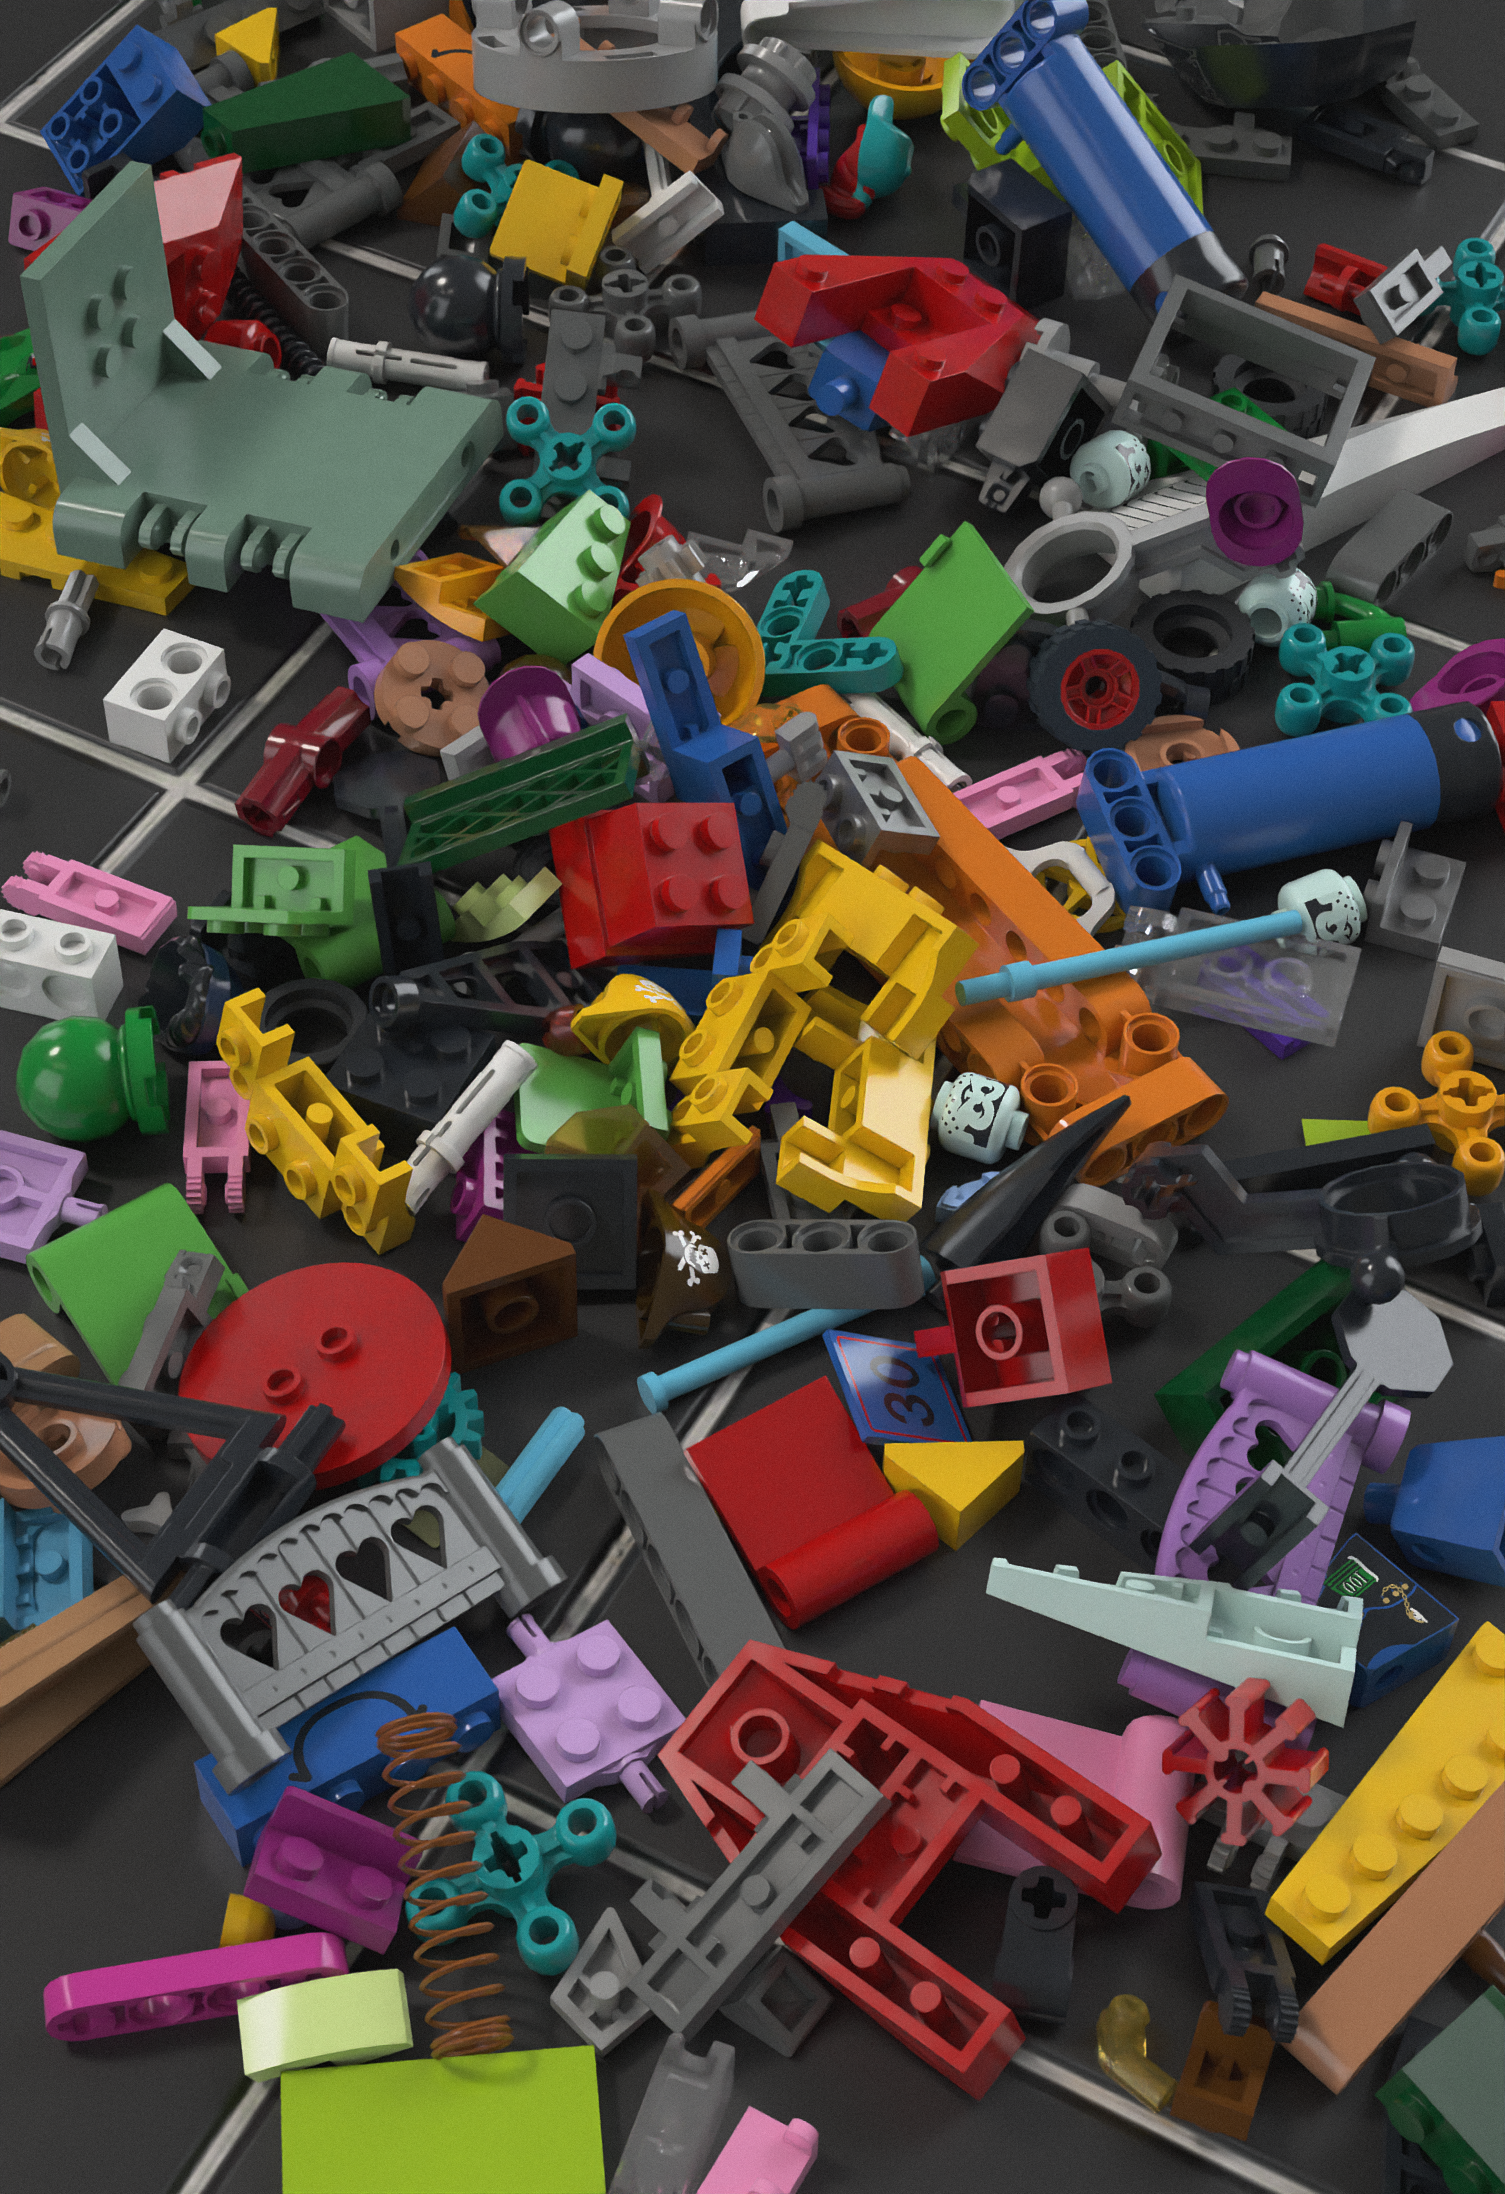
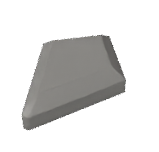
M612 1907L604 1911L550 1997L552 2008L588 2045H594L595 2052L601 2058L655 2014L626 1986L642 1968V1965L616 1910Z

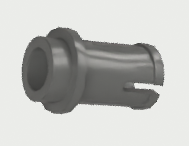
M1262 235L1249 248V261L1254 267L1252 286L1254 291L1258 292L1261 289L1262 282L1261 294L1265 291L1277 295L1285 286L1284 266L1289 259V248L1277 235Z

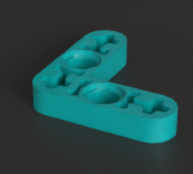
M800 570L782 578L775 586L756 627L763 643L766 665L765 680L760 696H793L820 684L830 685L838 694L880 692L899 682L903 676L904 667L896 644L893 640L886 637L815 640L828 611L830 598L822 576L814 570ZM788 630H793V631H791V632H789V633H786V634H784V635H779V634H781V633H783V632H786V631H788ZM830 664L829 666L824 667L822 669L814 670L819 666Z

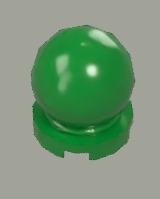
M153 1005L128 1008L125 1012V1024H122L120 1029L99 1017L72 1015L44 1025L22 1050L15 1088L22 1110L37 1127L59 1140L91 1143L114 1135L130 1118L133 1122H138L143 1136L170 1132L167 1121L170 1120V1102L165 1062L156 1063L153 1035L161 1033Z

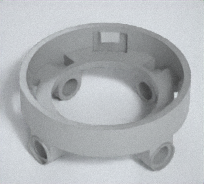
M471 0L472 9L477 21V27L472 31L473 87L478 94L494 102L513 107L550 112H631L687 103L708 95L717 87V0H608V6H570L564 1L552 0L532 9V0ZM580 38L595 50H580ZM605 40H608L616 47L615 50H597Z

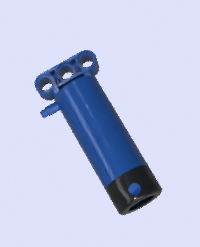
M1025 0L967 68L962 80L963 95L966 102L972 108L981 111L1002 107L1011 121V124L1004 130L1001 138L995 144L997 153L1008 155L1023 140L1026 142L1152 326L1176 274L1241 300L1249 287V281L1080 39L1079 35L1085 29L1089 18L1086 0ZM1178 310L1176 316L1186 320L1189 314ZM1170 328L1164 343L1167 345L1178 344L1192 337Z
M1463 701L1141 772L1135 760L1126 752L1115 748H1103L1095 751L1087 759L1076 798V806L1104 874L1113 885L1119 907L1132 921L1147 924L1162 920L1168 914L1178 885L1197 882L1205 902L1209 904L1212 912L1215 915H1223L1230 910L1231 904L1227 898V889L1221 878L1222 875L1394 837L1397 834L1401 821L1412 823L1411 832H1416L1489 815L1499 803L1503 787V765L1499 744L1492 725L1481 709L1469 701Z

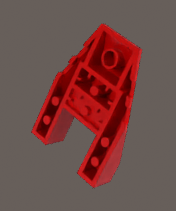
M235 153L193 164V171L183 174L174 170L160 173V180L154 181L174 317L196 341L204 335L221 313L243 246L242 157ZM62 232L24 258V269L26 270ZM41 388L33 393L35 425L38 429L48 430Z
M809 254L776 262L773 264L754 317L755 321L790 348L861 330L884 347L890 354L869 408L907 438L978 417L995 410L1005 392L1006 377L1012 366L1020 360L1026 343L1029 342L1037 345L1042 336L1038 335L1037 330L1034 329L1040 320L994 286L971 273L963 263L951 258Z
M749 1640L657 1755L730 1864L757 1834L754 1828L766 1816L731 1784L750 1760L755 1762L762 1770H765L783 1787L795 1773L804 1779L831 1748L893 1803L779 1937L785 1946L918 2057L980 2102L1026 2040V2037L1010 2008L897 1927L979 1820L1046 1866L1056 1868L1071 1879L1075 1886L1118 1915L1163 1855L1152 1823L967 1698L953 1695L951 1699L912 1689L908 1682L883 1675L875 1679L839 1669L835 1662Z

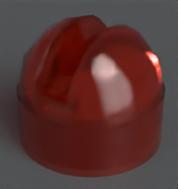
M582 1004L561 1006L550 1011L544 1018L541 1025L542 1029L551 1031L542 1036L543 1043L548 1049L568 1057L588 1054L590 1052L588 1047L571 1031L572 1020L585 1008Z

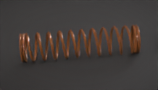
M428 1712L390 1721L377 1730L375 1737L378 1738L376 1747L379 1751L387 1756L396 1758L383 1770L382 1778L391 1785L402 1787L391 1796L387 1807L397 1815L408 1817L396 1826L392 1837L400 1844L414 1847L401 1857L397 1867L405 1874L420 1877L407 1886L402 1897L410 1904L427 1907L413 1916L408 1925V1928L413 1933L424 1937H432V1939L426 1941L416 1950L413 1958L423 1966L440 1968L423 1979L419 1990L426 1996L446 1999L432 2007L424 2018L432 2027L452 2030L434 2039L429 2046L433 2050L430 2055L437 2060H441L445 2057L491 2053L509 2046L515 2037L511 2035L514 2029L506 2025L511 2020V2017L508 2015L470 2022H440L432 2019V2016L453 2004L474 1997L503 1992L506 1986L498 1983L466 1991H434L426 1987L431 1981L444 1974L464 1967L492 1963L500 1957L497 1953H486L463 1960L451 1961L428 1960L421 1957L423 1952L441 1942L454 1937L488 1932L495 1926L491 1922L476 1923L454 1930H426L415 1926L419 1920L433 1912L452 1905L463 1906L486 1900L489 1896L484 1891L467 1893L446 1900H424L413 1898L410 1895L414 1889L439 1877L472 1873L480 1870L484 1865L479 1861H469L439 1870L412 1869L405 1865L408 1859L432 1847L463 1844L474 1840L478 1835L474 1831H462L432 1840H413L400 1836V1832L405 1827L418 1820L459 1814L469 1810L473 1805L468 1801H456L419 1811L400 1809L394 1805L397 1799L415 1789L451 1785L461 1782L467 1776L462 1771H451L429 1776L418 1781H404L390 1777L389 1774L392 1769L410 1759L444 1756L458 1751L462 1746L455 1741L441 1742L454 1735L458 1728L455 1724L457 1719L449 1713ZM429 1727H437V1728H434V1729H432V1730H428V1731H424V1732H420V1733H416V1734L395 1736V1735H398V1734H400V1733H404V1732H408V1731H412V1730H416V1729L429 1728ZM415 1749V1750L410 1751V1752L393 1751V1750Z

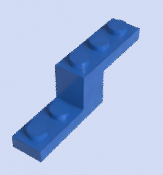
M672 610L624 634L623 637L677 799L686 803H734L748 886L759 891L769 868L759 864L763 852L774 830L785 835L788 828L759 737L721 724L686 613ZM799 866L775 917L783 914L789 905L798 880Z

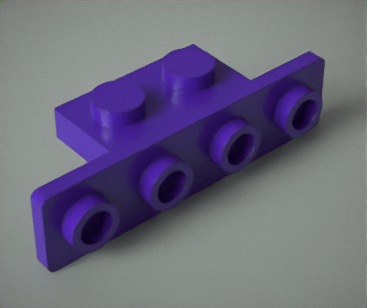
M814 67L817 77L812 84L815 100L809 107L808 115L790 116L794 123V129L790 134L796 142L802 159L805 179H808V189H819V183H829L831 91L830 84H821L820 67Z

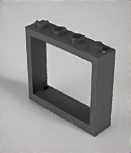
M1176 274L1129 376L1111 422L1216 467H1220L1228 461L1244 457L1265 458L1281 464L1294 475L1299 487L1301 502L1316 508L1336 467L1376 357ZM1178 310L1189 314L1186 320L1176 316ZM1170 328L1341 399L1324 446L1151 375V370ZM1338 377L1348 381L1346 387L1335 383ZM1133 399L1148 405L1145 414L1130 409ZM1302 470L1316 476L1313 485L1298 479Z

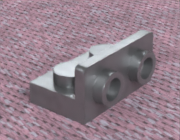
M833 751L815 782L818 781L820 786L824 785L823 789L827 791L826 797L828 800L825 802L827 806L822 808L824 813L821 820L839 851L866 869L870 868L880 850H886L891 853L907 852L930 855L940 835L893 758Z
M1401 821L1394 841L1382 840L1373 872L1374 874L1381 875L1380 882L1369 879L1363 894L1367 916H1369L1364 941L1435 960L1463 878L1466 862L1408 847L1413 824Z

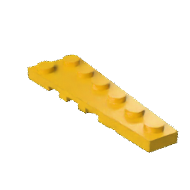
M0 492L1 576L21 580L23 576H39L50 579L52 588L63 590L70 572L81 569L86 575H94L98 580L99 586L94 596L95 599L165 616L196 586L189 584L186 562L147 548H143L126 569L58 555L52 526L54 512Z
M1489 1621L1479 1628L1272 1895L1264 1915L1322 1966L1409 1889L1505 1781L1504 1633Z

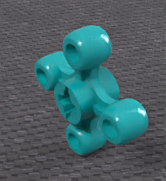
M483 133L474 136L469 141L461 159L462 169L470 179L481 183L488 182L491 188L490 194L480 189L467 191L460 198L454 211L453 219L457 230L461 234L474 239L482 238L488 234L493 224L497 227L499 226L523 165L514 164L507 168L504 162L506 158L505 147L498 138L490 134ZM552 160L545 165L579 179L576 168L564 160Z
M1468 238L1458 245L1452 267L1456 280L1441 282L1438 276L1436 281L1443 293L1419 315H1429L1440 305L1451 307L1449 317L1458 326L1457 342L1459 347L1464 352L1476 356L1486 355L1496 347L1501 329V320L1496 312L1505 310V286L1502 285L1504 275L1494 265L1496 252L1493 245L1481 238Z
M526 396L515 400L508 408L506 414L507 430L512 439L517 443L531 446L535 449L540 458L538 470L532 477L526 480H513L507 483L501 490L499 505L504 520L517 528L530 527L540 519L544 505L552 497L557 495L566 499L578 498L589 489L607 504L617 508L622 516L628 520L630 507L625 493L617 487L606 486L602 483L596 474V467L604 454L608 452H621L627 449L634 441L636 421L631 410L619 403L606 404L595 413L592 426L587 432L578 435L570 432L558 433L550 422V414L547 407L539 399ZM529 417L536 420L531 425H525L520 422L522 419ZM611 424H618L623 427L619 431L614 432L606 429ZM563 460L567 465H572L577 461L578 469L573 471L570 467L564 466L558 470V462ZM521 499L530 502L524 508H518L513 505L515 501Z
M1297 623L1285 630L1279 648L1280 665L1286 672L1294 676L1306 677L1311 675L1315 683L1312 686L1305 683H1292L1281 690L1274 714L1277 727L1288 736L1300 737L1309 735L1316 730L1321 715L1333 722L1351 723L1359 720L1361 717L1364 722L1413 712L1411 704L1405 697L1395 693L1379 694L1375 687L1377 684L1387 687L1398 686L1409 678L1415 659V650L1412 642L1401 634L1385 633L1373 641L1369 654L1360 648L1352 646H1339L1328 652L1326 650L1325 636L1318 627L1308 623Z
M483 1771L466 1772L467 1776L464 1780L449 1786L445 1803L468 1801L471 1804L483 1802L478 1807L448 1816L458 1832L474 1831L478 1834L473 1840L476 1846L473 1850L472 1861H479L484 1865L478 1871L463 1874L461 1877L450 1881L440 1877L414 1889L410 1895L413 1898L424 1900H446L467 1893L484 1891L489 1896L486 1900L478 1903L446 1907L437 1915H428L422 1918L415 1926L426 1930H454L467 1926L468 1920L476 1913L493 1909L496 1913L506 1918H514L517 1922L516 1942L522 1960L531 1970L541 1975L551 1976L562 1973L570 1967L577 1956L580 1941L573 1920L566 1912L552 1906L548 1901L551 1886L550 1880L564 1866L574 1863L578 1866L592 1867L601 1864L610 1857L616 1846L617 1838L612 1815L602 1803L594 1799L580 1798L570 1801L561 1809L556 1818L555 1825L550 1829L537 1835H531L529 1831L519 1826L508 1825L506 1821L508 1806L501 1785L493 1776ZM594 1829L587 1835L578 1836L584 1830ZM509 1861L511 1867L515 1866L521 1881L515 1884L512 1877L508 1878L502 1863ZM406 1901L405 1912L408 1924L413 1916L427 1907H419ZM415 1934L418 1937V1939L423 1942L432 1939V1937H424ZM454 1937L435 1946L451 1944L459 1937ZM547 1937H556V1939L549 1944L539 1945L540 1942Z

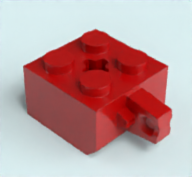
M1089 1247L940 1272L949 1325L914 1331L918 1358L954 1353L963 1407L1066 1394L1112 1384Z

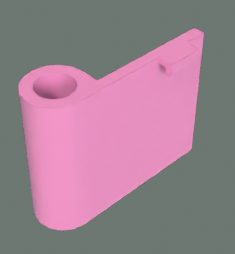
M981 1700L978 1705L979 1707L1151 1821L1163 1855L1125 1905L1142 1909H1163L1177 1903L1181 1896L1189 1824L1179 1814L1175 1806L1193 1788L1195 1773L1174 1771L1170 1775H1165L1162 1772V1753L1183 1732L1191 1729L1188 1726L1183 1727L1179 1725L1177 1718L1149 1715L1134 1719L1127 1726L1123 1735L1119 1736ZM981 1820L976 1823L953 1855V1861L1018 1877L1024 1870L1034 1866H1046ZM1075 1886L1077 1889V1893L1088 1895L1087 1893L1079 1889L1077 1886Z

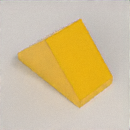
M266 8L215 34L217 56L228 50L237 52L247 64L255 87H258V83L277 79L281 51L277 8Z
M1024 1442L884 1444L882 1473L894 1494L901 1490H908L923 1503L935 1524L938 1538L957 1551L1019 1492L1025 1453Z

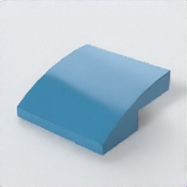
M1 1498L0 1642H10L93 1593V1544L63 1514L55 1513L51 1507L15 1512L6 1499Z

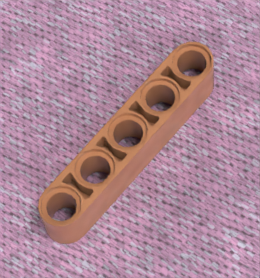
M1505 1781L1299 2011V2025L1297 2026V2034H1295L1292 2043L1278 2042L1337 2096L1356 2077L1505 1906Z

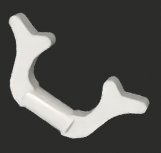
M1062 841L1030 851H1018L1006 847L1034 877L1044 869L1053 866L1063 867L1072 873L1091 897V908L1076 920L1092 937L1112 915L1116 900L1113 885L1105 878L1087 855L1085 849L1080 845Z

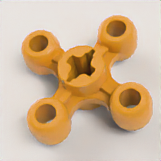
M1441 1031L1428 1040L1421 1061L1422 1074L1427 1082L1438 1088V1092L1429 1098L1417 1099L1411 1091L1405 1088L1394 1086L1384 1088L1375 1095L1370 1104L1368 1130L1370 1134L1427 1124L1436 1145L1444 1151L1455 1154L1452 1167L1464 1173L1467 1195L1476 1197L1489 1195L1497 1189L1505 1171V1153L1497 1142L1488 1138L1490 1131L1505 1126V1094L1497 1095L1496 1088L1488 1078L1471 1071L1474 1063V1047L1466 1036L1456 1031Z

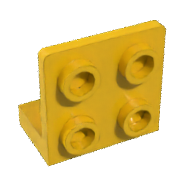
M525 160L490 246V255L501 261H504L505 256L527 257L526 267H529V272L561 285H572L585 291L596 265L597 255L603 247L621 201L624 181L604 174L599 187H596L534 161Z

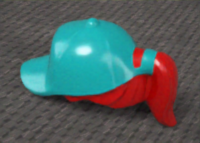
M877 95L872 99L868 108L867 123L857 128L854 143L838 159L831 176L830 185L819 186V189H823L827 214L841 219L859 218L869 208L872 200L894 193L903 184L905 179L910 176L914 145L911 138L905 132L893 125L894 101L890 96Z

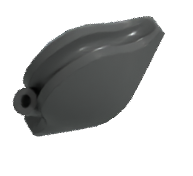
M748 111L736 112L733 115L732 135L720 152L725 174L729 182L745 194L791 213L799 214L809 210L810 205L802 159L796 142L778 117L771 113L765 112L753 117V114Z

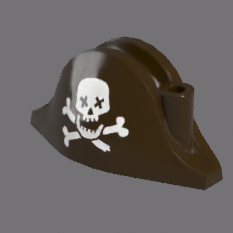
M647 1188L641 1198L636 1270L638 1349H650L662 1334L670 1330L705 1336L710 1324V1315L725 1296L732 1277L730 1259L719 1240L706 1229L683 1218L658 1191Z

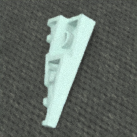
M993 1558L986 1594L1236 1688L1249 1677L1266 1679L1270 1682V1688L1265 1692V1699L1289 1707L1296 1699L1301 1698L1314 1711L1316 1718L1342 1728L1344 1727L1355 1673L1356 1647L1362 1623L1363 1599L1341 1596L1336 1609L1301 1603V1594L1296 1590L1278 1589L1275 1597L1234 1589L1229 1583L1122 1571L1116 1585L1079 1579V1570L1076 1566L1056 1564L1053 1573L1012 1565L1003 1558Z

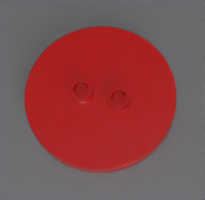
M343 1262L314 1265L282 1274L258 1285L219 1313L197 1339L187 1357L180 1377L178 1396L286 1415V1425L279 1438L273 1444V1448L280 1447L310 1405L318 1407L320 1403H323L333 1408V1415L344 1420L346 1428L313 1472L317 1481L316 1491L345 1483L374 1470L402 1451L416 1438L436 1412L445 1394L451 1372V1346L446 1328L435 1304L426 1292L405 1276L386 1268L363 1263ZM187 1433L195 1450L207 1465L226 1441L225 1439Z

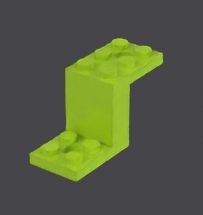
M961 52L944 62L943 86L941 87L943 104L940 120L949 138L954 142L960 141L970 152L972 162L978 171L1012 158L1061 201L1066 202L1024 140L1017 148L1012 149L1008 155L997 153L995 144L1001 138L1004 130L1011 124L1010 119L1002 107L981 111L972 108L966 102L962 91L963 75L971 65ZM1117 59L1104 67L1102 71L1203 215L1201 162Z

